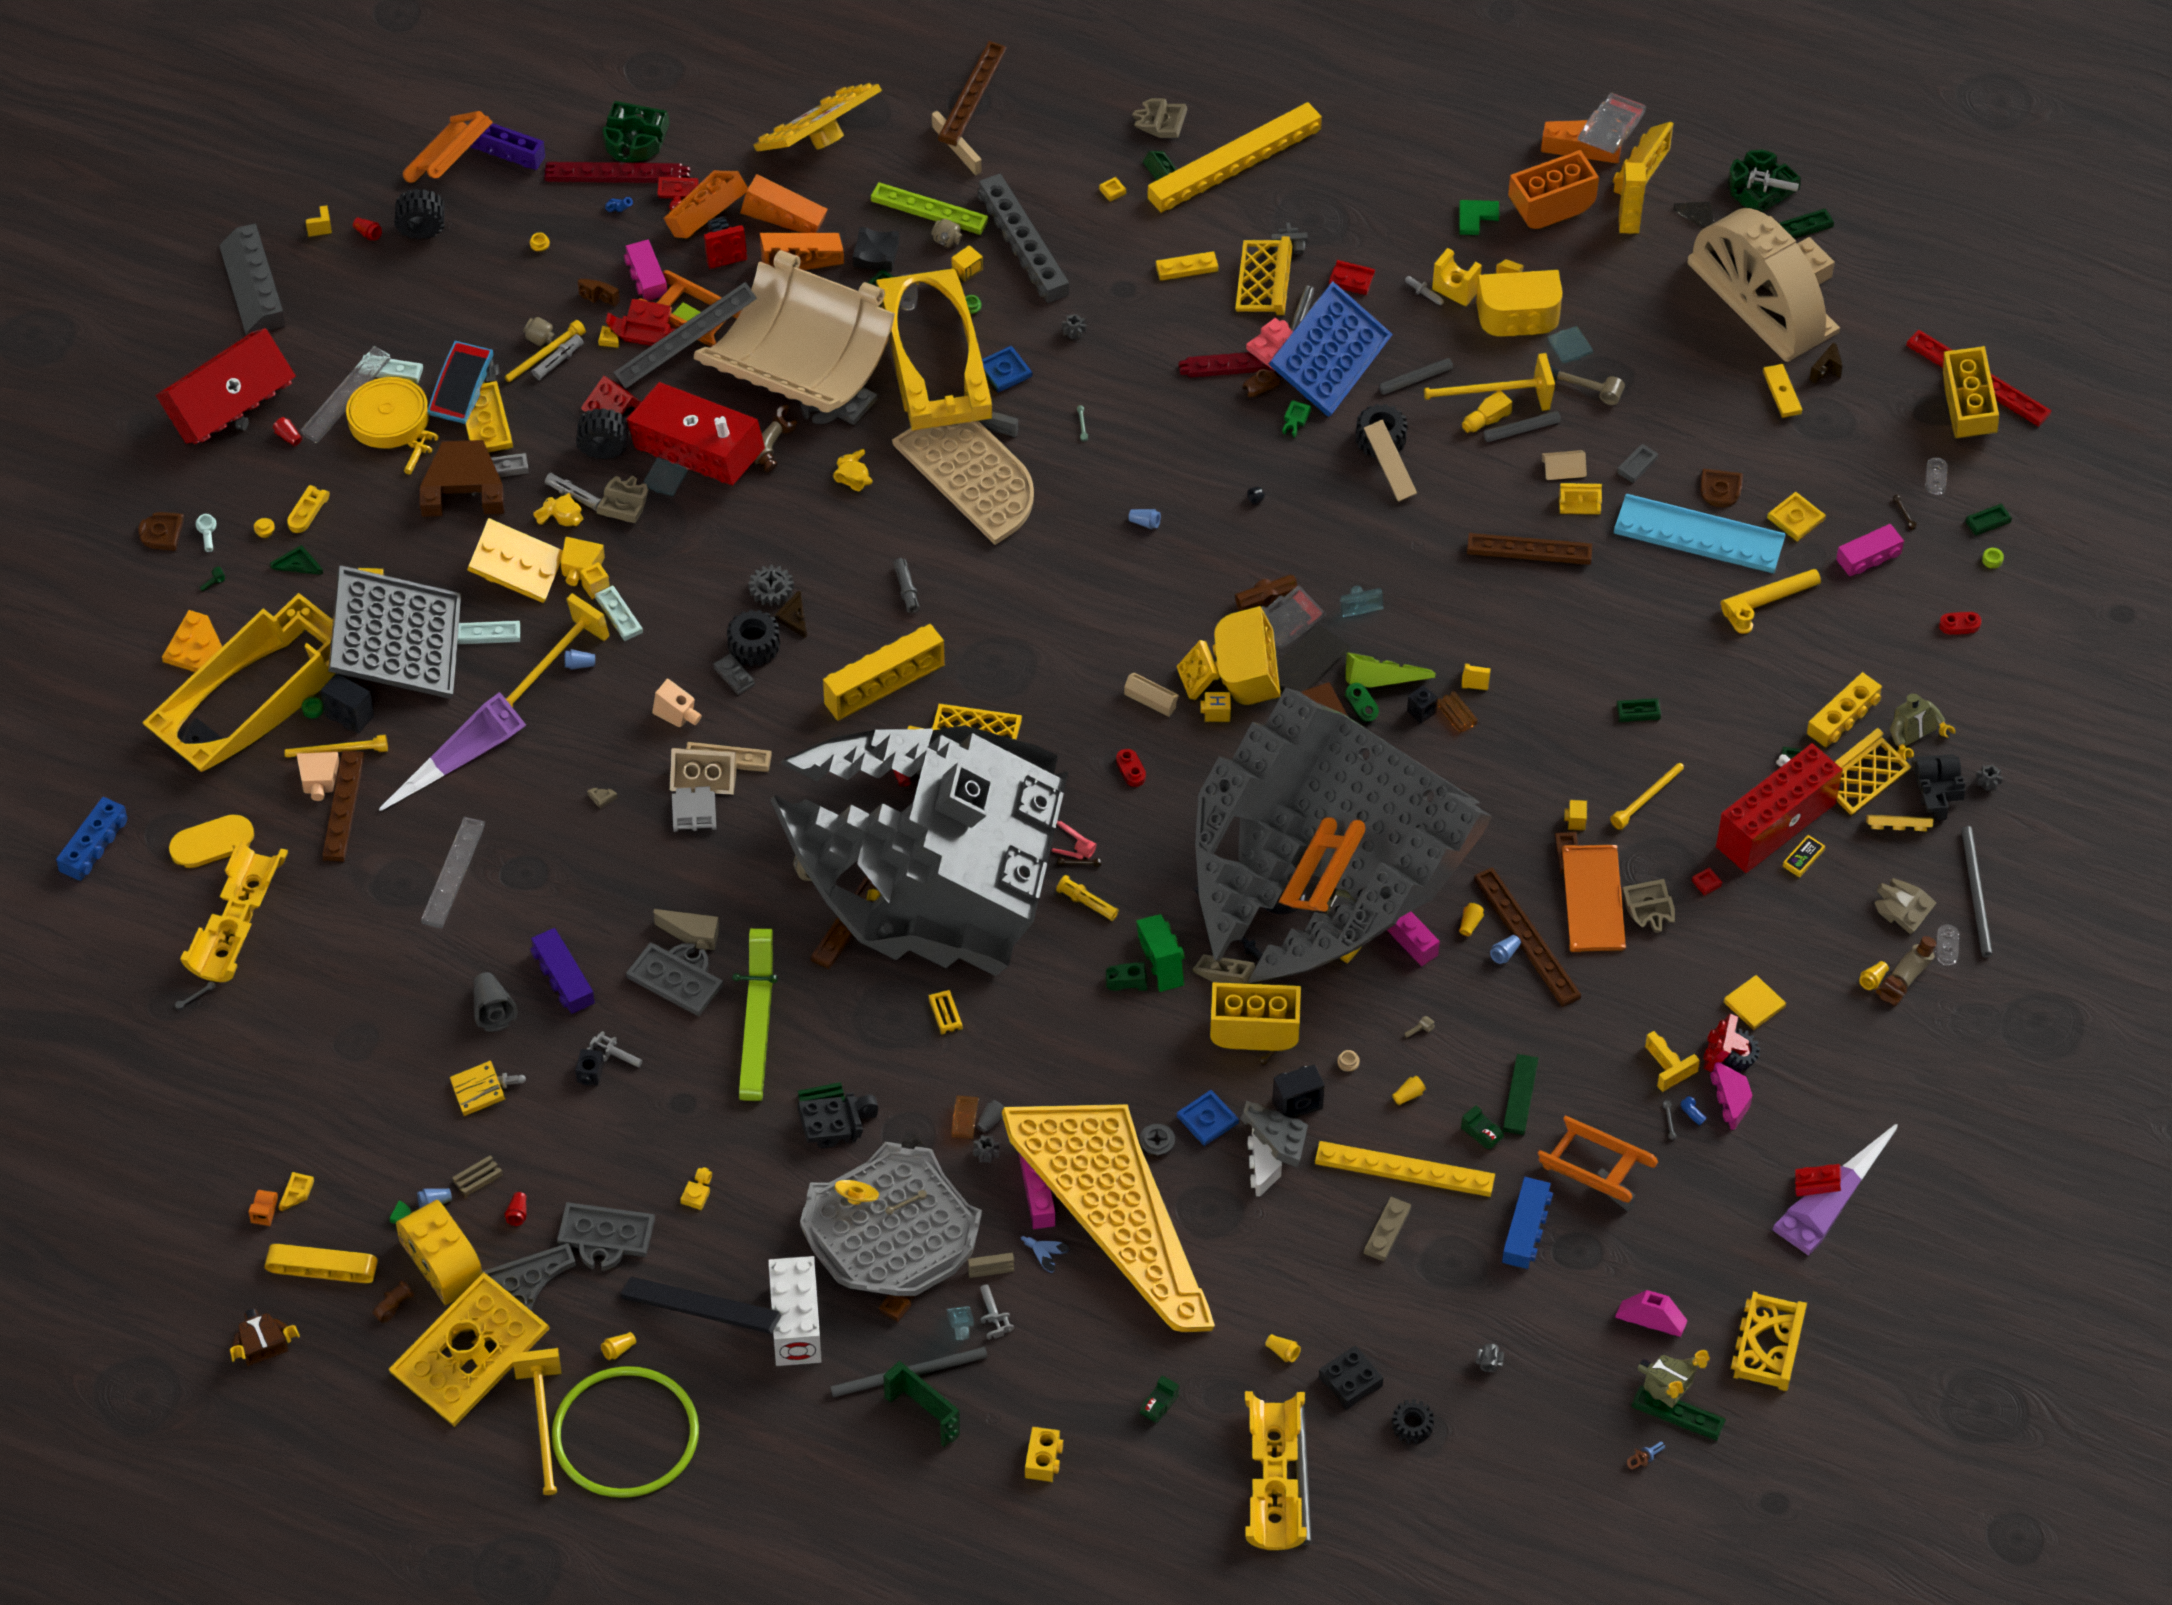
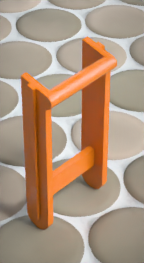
M481 111L451 116L447 127L405 168L403 172L405 181L408 183L416 182L426 170L429 177L433 179L439 178L493 122ZM472 120L468 125L464 123L465 121Z
M669 270L662 272L666 283L671 285V287L657 302L659 304L671 306L683 292L709 305L722 298ZM742 310L734 314L733 317L738 318ZM671 313L668 324L677 329L687 321ZM726 321L699 338L698 341L710 347L715 345L714 334Z
M1332 817L1324 818L1281 896L1279 903L1296 909L1326 912L1328 910L1327 902L1365 833L1364 822L1353 820L1344 836L1334 835L1337 829L1336 820ZM1326 848L1336 849L1310 900H1299Z
M1565 1115L1563 1119L1568 1129L1567 1133L1551 1154L1539 1150V1162L1547 1170L1552 1169L1616 1199L1629 1203L1633 1196L1629 1190L1619 1186L1636 1161L1654 1168L1658 1164L1657 1158L1645 1150ZM1576 1134L1623 1155L1606 1179L1559 1159Z

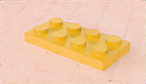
M497 381L482 384L480 396L465 424L469 441L483 440L488 452L513 448Z

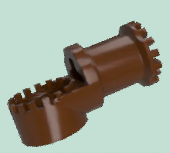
M404 1280L399 1281V1285L390 1292L386 1291L384 1293L385 1300H382L381 1303L379 1302V1306H375L376 1309L374 1308L373 1315L381 1323H386L392 1319L396 1309L399 1308V1304L408 1297L412 1298L414 1296L413 1290H410L411 1287L408 1288L409 1285Z

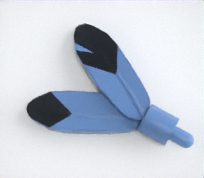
M1021 1237L1025 1245L1033 1249L1042 1267L1051 1273L1055 1270V1263L1049 1253L1063 1254L1069 1251V1247L1062 1242H1037L1031 1237Z

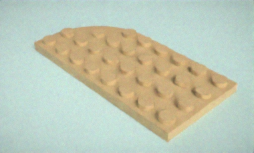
M979 421L911 430L910 428L892 439L893 445L994 545L1017 531L1029 517L1034 502V487L1028 470Z

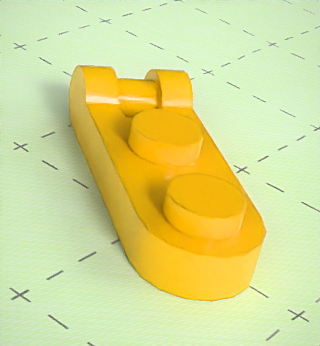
M309 485L287 519L290 531L294 533L304 532L322 505L328 501L330 492L323 489L320 491L317 490V487Z

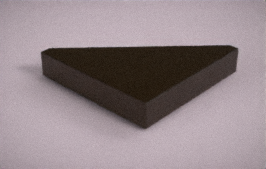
M798 590L775 614V619L806 638L805 615L801 592Z

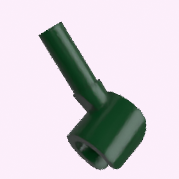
M215 567L211 571L213 577L200 587L202 592L215 582L222 583L225 581V574L221 567Z

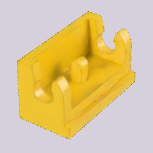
M1560 483V514H1601L1602 484Z

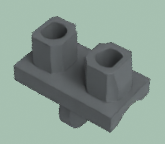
M1286 222V228L1278 229V234H1271V240H1281L1282 236H1290L1294 254H1304L1308 239L1307 232L1298 233V228H1291L1290 222ZM1273 247L1274 252H1277L1278 247Z

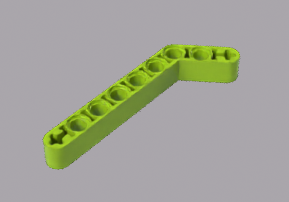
M750 928L749 976L769 977L773 975V930ZM749 980L739 1099L743 1101H762L772 995V983L769 981Z

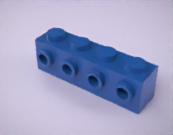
M102 797L57 857L56 862L59 872L79 881L85 875H88L96 860L102 857L107 845L113 842L118 830L125 826L127 822L125 806Z
M1524 1177L1505 1244L1502 1263L1529 1269L1530 1261L1535 1262L1538 1251L1537 1248H1534L1535 1243H1540L1543 1230L1540 1229V1225L1546 1223L1548 1211H1545L1546 1205H1551L1553 1192H1550L1551 1183Z

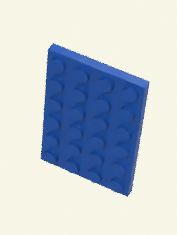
M1331 282L1269 361L1268 365L1329 417L1393 334L1337 284Z

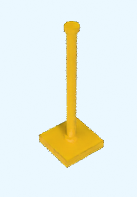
M1542 353L1538 354L1533 379L1429 389L1428 387L1424 388L1425 400H1430L1431 397L1535 387L1541 409L1546 411L1550 410L1555 382L1547 354Z
M573 593L567 598L572 620L577 624L521 684L505 698L512 708L513 703L584 628L603 641L610 636L603 613Z
M558 1348L513 1353L512 1359L516 1379L534 1377L545 1484L543 1494L553 1495L557 1493V1487L554 1486L543 1376L562 1374Z

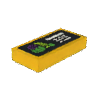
M1807 835L1783 862V867L1801 877L1825 851V845Z

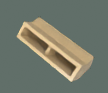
M1136 673L1128 676L1124 687V695L1168 717L1176 709L1178 694Z

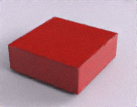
M1710 867L1692 877V882L1704 896L1722 887V881Z

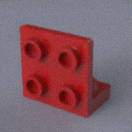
M603 376L581 409L586 412L603 408L623 414L626 408H630V406L637 408L641 401L612 379Z

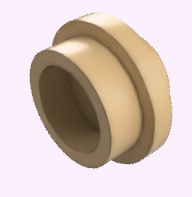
M1351 1050L1343 1051L1337 1060L1339 1068L1347 1072L1356 1070L1360 1062L1358 1055Z

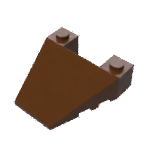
M484 441L442 442L420 485L422 517L443 516V494L482 492L484 514H504L503 484Z

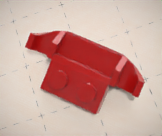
M632 299L628 316H623V319L617 318L611 313H608L606 318L608 327L617 336L624 339V341L647 346L654 345L676 330L668 324L672 311L671 306Z

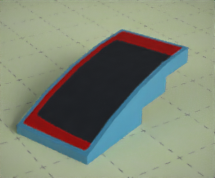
M455 341L435 386L428 407V415L466 424L480 396V388L487 376L486 369L493 357V350Z

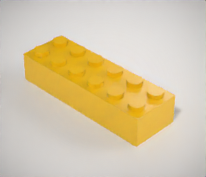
M930 623L925 627L918 628L907 636L899 638L896 642L885 645L880 650L864 656L861 660L848 664L843 669L829 674L823 679L824 704L839 721L945 665L944 640Z

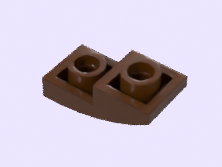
M579 279L577 281L578 292L582 298L588 299L593 303L600 298L604 303H609L614 307L620 303L619 289L591 279Z

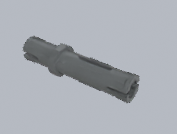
M898 558L894 561V567L902 590L900 592L901 598L905 601L907 612L916 613L920 610L916 597L917 590L913 587L906 559Z

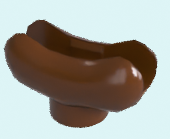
M1261 369L1256 375L1243 383L1242 389L1248 388L1247 397L1252 398L1278 387L1281 381L1275 371Z

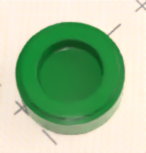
M310 697L303 701L302 712L307 718H317L323 713V703L319 698Z

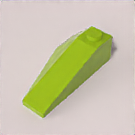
M1348 652L1346 654V681L1349 684L1360 683L1364 687H1376L1435 678L1436 674L1430 669L1406 664L1403 667H1399V664L1393 661L1386 660L1383 663H1379V660L1374 659V657Z

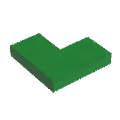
M1460 200V235H1479L1480 220L1499 221V201Z

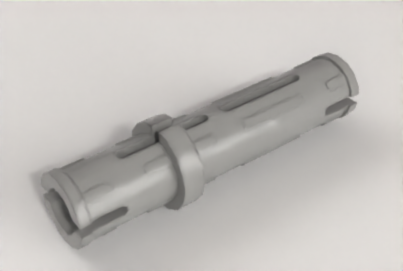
M575 334L565 344H560L558 350L531 371L533 376L537 380H541L542 377L563 360L569 359L572 353L584 344L582 338ZM570 347L569 350H567L564 354L560 355L563 351ZM555 359V361L552 364L545 368L546 365H548L552 360Z
M549 473L545 479V484L558 490L559 494L564 496L570 493L571 498L597 511V506L602 499L578 488L570 480H564L553 473Z

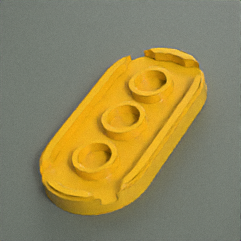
M227 815L182 830L170 842L171 858L178 865H184L186 868H195L229 857L234 851L232 843L235 837L241 838L247 847L250 846L254 839L253 826L243 816Z

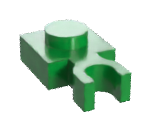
M1291 401L1284 416L1285 421L1288 423L1282 429L1283 434L1286 435L1288 429H1293L1292 436L1296 437L1298 432L1297 426L1304 427L1310 414V405Z

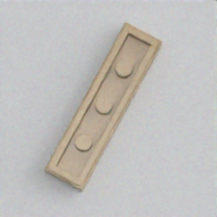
M936 111L931 114L932 128L940 134L947 120ZM962 137L956 147L949 145L975 175L981 173V158Z
M1383 419L1365 427L1364 431L1397 501L1400 502L1416 495L1417 491Z
M688 742L686 748L736 752L737 769L769 772L772 751L694 742Z

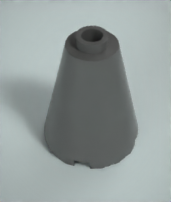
M485 972L477 975L473 981L474 1019L479 1028L480 1026L488 1032L507 1028L509 1026L508 1023L512 1019L515 1021L517 1018L518 1010L516 1003L493 974Z

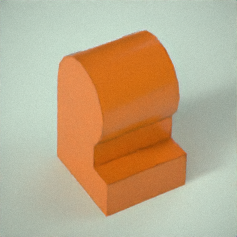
M257 1191L254 1203L251 1204L248 1211L251 1223L271 1226L277 1205V1192ZM258 1215H259V1216H265L266 1218H265V1219L259 1218Z

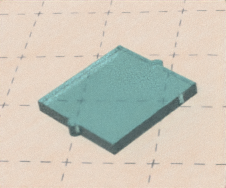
M1577 326L1567 330H1560V332L1547 337L1563 364L1575 359L1580 360L1581 357L1593 353V349Z
M657 458L642 484H646L647 488L655 490L656 493L660 492L673 497L688 469Z

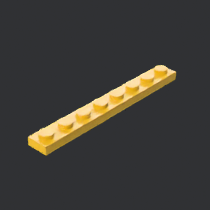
M1323 1141L1319 1142L1315 1160L1317 1165L1491 1197L1495 1179L1494 1173Z

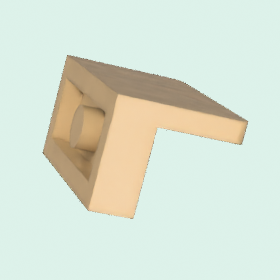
M1583 450L1542 453V462L1545 463L1547 480L1587 476L1586 454Z

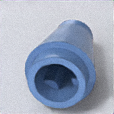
M1156 509L1130 510V522L1149 529L1158 528L1160 524L1161 514Z
M573 649L565 651V668L573 670L595 666V654Z
M1512 935L1494 944L1490 951L1491 958L1499 964L1508 962L1521 945L1520 939Z
M449 1188L422 1189V1191L417 1192L420 1208L434 1200L440 1201L442 1205L452 1201Z

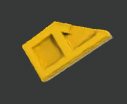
M292 1172L280 1201L279 1210L284 1211L307 1200L314 1183V1177Z

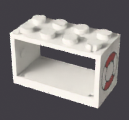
M814 1256L770 1259L769 1274L772 1310L779 1311L782 1315L773 1330L776 1366L822 1363Z

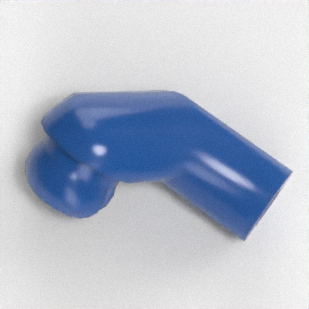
M625 197L623 200L612 198L605 204V208L608 212H613L614 210L623 212L633 204V200L630 197Z
M1688 1096L1681 1101V1108L1700 1126L1707 1117L1695 1107V1099Z

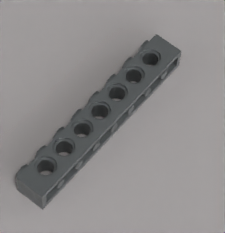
M1001 173L980 180L979 190H977L979 199L985 202L987 212L993 215L997 228H1001L1003 231V237L1006 242L1009 241L1013 254L1015 256L1018 255L1022 268L1027 270L1030 281L1036 284L1040 297H1044L1046 302L1050 303L1069 296L1068 280Z

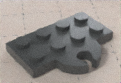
M863 387L850 401L831 412H822L817 407L802 404V401L801 412L804 418L808 419L812 411H819L820 413L815 414L812 418L815 424H825L839 417L855 425L878 400L876 393Z
M650 942L626 972V978L697 1016L701 1015L723 987V980L707 972L709 962L703 948L699 950L697 958L691 959L687 957L695 951V944L691 943L677 945L668 952Z
M566 1202L557 1243L560 1246L569 1243L570 1247L579 1248L583 1263L591 1269L595 1267L594 1257L603 1255L605 1259L601 1262L602 1271H605L620 1263L624 1254L640 1257L647 1256L655 1214Z

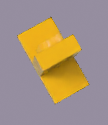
M1655 1031L1647 1034L1645 1047L1665 1070L1659 1074L1657 1084L1662 1092L1698 1072L1700 1060L1695 1054L1680 1062L1678 1055L1675 1052L1672 1053L1667 1047L1663 1037H1659Z

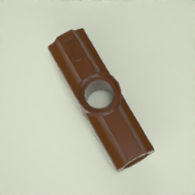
M1292 574L1273 581L1262 579L1253 588L1235 594L1234 599L1239 611H1244L1261 604L1268 607L1274 605L1279 598L1298 592L1299 587L1295 576Z

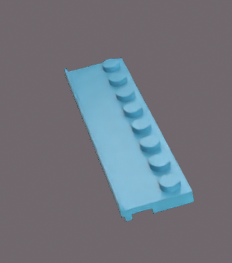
M1625 494L1614 528V534L1773 574L1785 539V533L1630 494Z

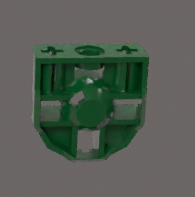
M614 101L607 117L606 127L604 126L602 131L606 152L613 156L616 161L625 163L645 161L658 154L670 125L667 111ZM624 147L630 149V155L626 157L622 154Z
M1763 149L1747 152L1742 161L1738 158L1735 159L1729 171L1728 185L1730 194L1741 205L1760 212L1766 211L1796 191L1768 186L1766 192H1763L1764 182L1756 180L1751 183L1750 189H1748L1747 184L1750 173L1755 168H1757V171L1764 173L1767 170L1769 172L1772 171L1769 178L1799 184L1798 190H1800L1801 177L1785 163L1780 166L1777 163V155ZM1743 189L1742 194L1738 195V191Z

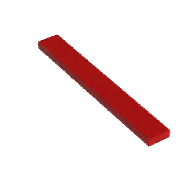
M1918 330L1906 344V346L1942 368L1944 352L1953 351L1921 330ZM1991 374L1997 402L2038 427L2051 415L2052 410Z

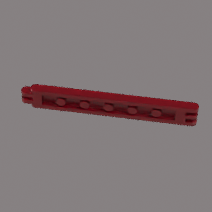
M546 162L544 180L547 182L658 183L659 177L690 178L691 168L680 163Z
M1250 352L1193 356L1178 362L1179 373L1181 375H1188L1191 378L1255 373L1261 369L1273 370Z

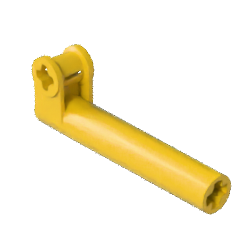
M1812 569L1721 601V609L1738 633L1747 634L1753 628L1751 620L1754 618V608L1819 585L1821 578L1818 571Z

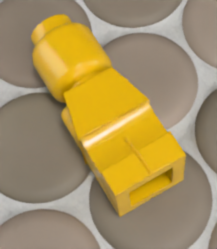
M1501 390L1488 398L1486 397L1477 411L1465 417L1464 422H1462L1464 431L1467 433L1476 432L1484 427L1485 424L1489 425L1498 422L1504 416L1507 417L1512 412L1513 401Z

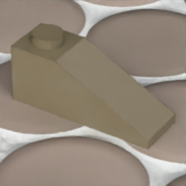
M654 909V922L656 926L686 944H695V948L715 950L719 933L718 917Z
M1203 954L1192 970L1194 973L1215 983L1250 984L1248 981L1256 966L1253 962L1223 957L1221 961H1216L1214 956Z

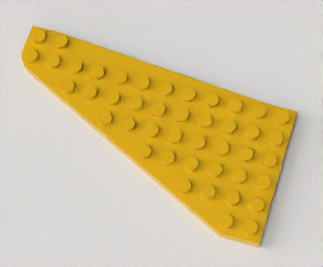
M1128 1104L1004 1107L1001 1113L1010 1143L1166 1324L1173 1330L1180 1332L1212 1331L1215 1325L1202 1289L1198 1288L1144 1157Z

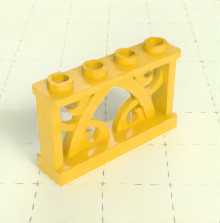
M1753 1291L1752 1299L1747 1298L1744 1309L1745 1312H1748L1747 1318H1742L1740 1331H1744L1743 1337L1738 1336L1735 1350H1739V1355L1733 1356L1731 1369L1735 1370L1733 1378L1738 1379L1739 1377L1777 1386L1779 1390H1788L1807 1303L1800 1301L1798 1303L1761 1295ZM1759 1307L1769 1308L1772 1311L1773 1317L1769 1318V1314L1765 1310H1763L1764 1316L1760 1317L1756 1314V1310ZM1777 1311L1786 1312L1790 1314L1778 1316ZM1751 1320H1753L1756 1325L1750 1329ZM1779 1325H1781V1330L1787 1328L1789 1332L1786 1334L1781 1333ZM1774 1327L1776 1336L1781 1341L1788 1343V1346L1774 1347L1766 1354L1759 1346L1755 1337L1761 1332ZM1747 1342L1751 1350L1744 1352ZM1775 1353H1780L1783 1356L1782 1359H1777L1776 1356L1774 1360L1771 1359ZM1746 1358H1752V1366L1756 1365L1759 1361L1762 1365L1757 1369L1746 1367L1744 1361ZM1767 1367L1777 1374L1764 1372V1370Z

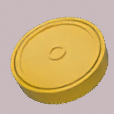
M383 377L363 384L353 392L346 406L348 425L353 436L361 443L375 448H394L405 445L411 440L416 439L425 430L429 421L428 402L424 391L414 382L399 377Z

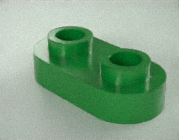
M1352 683L1346 688L1345 698L1358 718L1363 722L1373 721L1378 716L1379 708L1366 688L1360 683ZM1354 690H1358L1360 692L1359 697L1354 696ZM1366 707L1371 708V714L1365 712Z

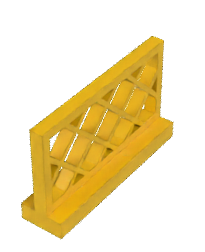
M1282 236L1281 240L1243 241L1236 312H1276L1277 315H1285L1292 256L1290 236ZM1248 247H1257L1259 249L1252 256L1247 252ZM1270 247H1278V251L1272 256L1266 251ZM1263 253L1268 259L1259 264L1255 259ZM1253 262L1257 267L1249 273L1245 268ZM1273 262L1276 268L1269 273L1264 267ZM1261 270L1266 276L1257 281L1253 276ZM1251 279L1255 284L1247 290L1243 284ZM1271 279L1274 285L1267 290L1262 284ZM1259 287L1264 293L1255 298L1251 293ZM1247 296L1253 300L1249 305H1241V301ZM1267 296L1272 299L1271 305H1262L1260 303Z
M939 704L933 730H938L942 726L947 728L953 727L951 722L958 720L961 723L958 726L966 725L971 727L979 723L982 726L979 728L980 730L1001 736L1008 734L1012 739L1017 740L1022 715ZM942 712L952 713L953 715L945 718ZM969 715L973 719L966 721L963 717ZM991 718L994 722L986 724L983 720ZM1007 721L1016 722V724L1007 727L1004 723ZM1000 726L1003 730L995 733L992 728Z
M1879 728L1835 761L1843 769V778H1841L1840 782L1843 783V791L1838 792L1837 802L1851 816L1911 769V766L1882 737L1884 733ZM1881 745L1887 751V756L1876 755V749ZM1861 760H1872V768L1861 767ZM1876 760L1887 761V770L1876 768ZM1891 762L1899 763L1903 769L1900 771L1891 770ZM1847 771H1858V779L1847 778ZM1861 772L1872 773V781L1861 780ZM1876 773L1887 775V781L1885 783L1876 782ZM1847 783L1857 784L1858 793L1847 792ZM1861 785L1872 786V793H1861ZM1847 797L1858 798V804L1852 807L1847 802Z

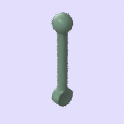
M1079 405L1076 410L1080 417L1082 432L1080 440L1085 442L1088 440V434L1085 432L1084 407Z

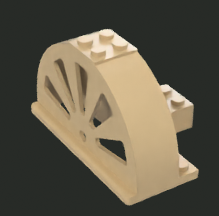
M1750 208L1739 209L1700 231L1694 243L1693 253L1688 256L1687 263L1785 362L1791 361L1839 333L1840 327L1826 314L1819 284L1832 278L1835 262L1810 237L1796 243V240L1771 216ZM1711 251H1716L1717 255L1719 256L1728 273L1712 256V254L1710 253ZM1729 252H1730V253L1734 256V258H1735V262H1736V267H1737L1738 274H1737L1736 269H1735V267H1734V264H1733V262H1732V260H1731V257H1730V255H1729ZM1747 270L1752 274L1750 282L1747 281ZM1763 285L1773 293V296H1758L1756 289ZM1760 306L1784 316L1786 328L1767 314Z

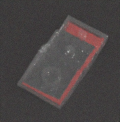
M1610 93L1606 101H1602L1597 111H1593L1579 134L1578 140L1614 153L1634 130L1646 111V105Z
M1299 585L1284 598L1279 596L1267 608L1261 607L1273 628L1276 652L1301 636L1326 616V613Z

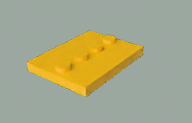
M488 518L467 570L544 603L561 563L563 550Z

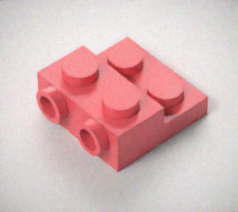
M1274 318L1261 328V334L1246 344V349L1273 369L1268 365L1269 361L1293 331L1289 329L1286 321H1279Z

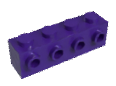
M494 123L469 146L472 149L486 152L489 155H494L534 170L538 169L545 158L544 141Z
M553 928L532 937L531 954L535 960L539 959L541 971L544 976H549V983L553 991H558L560 995L559 1000L563 1008L567 1007L570 1013L573 1014L595 1004L593 990L557 930Z

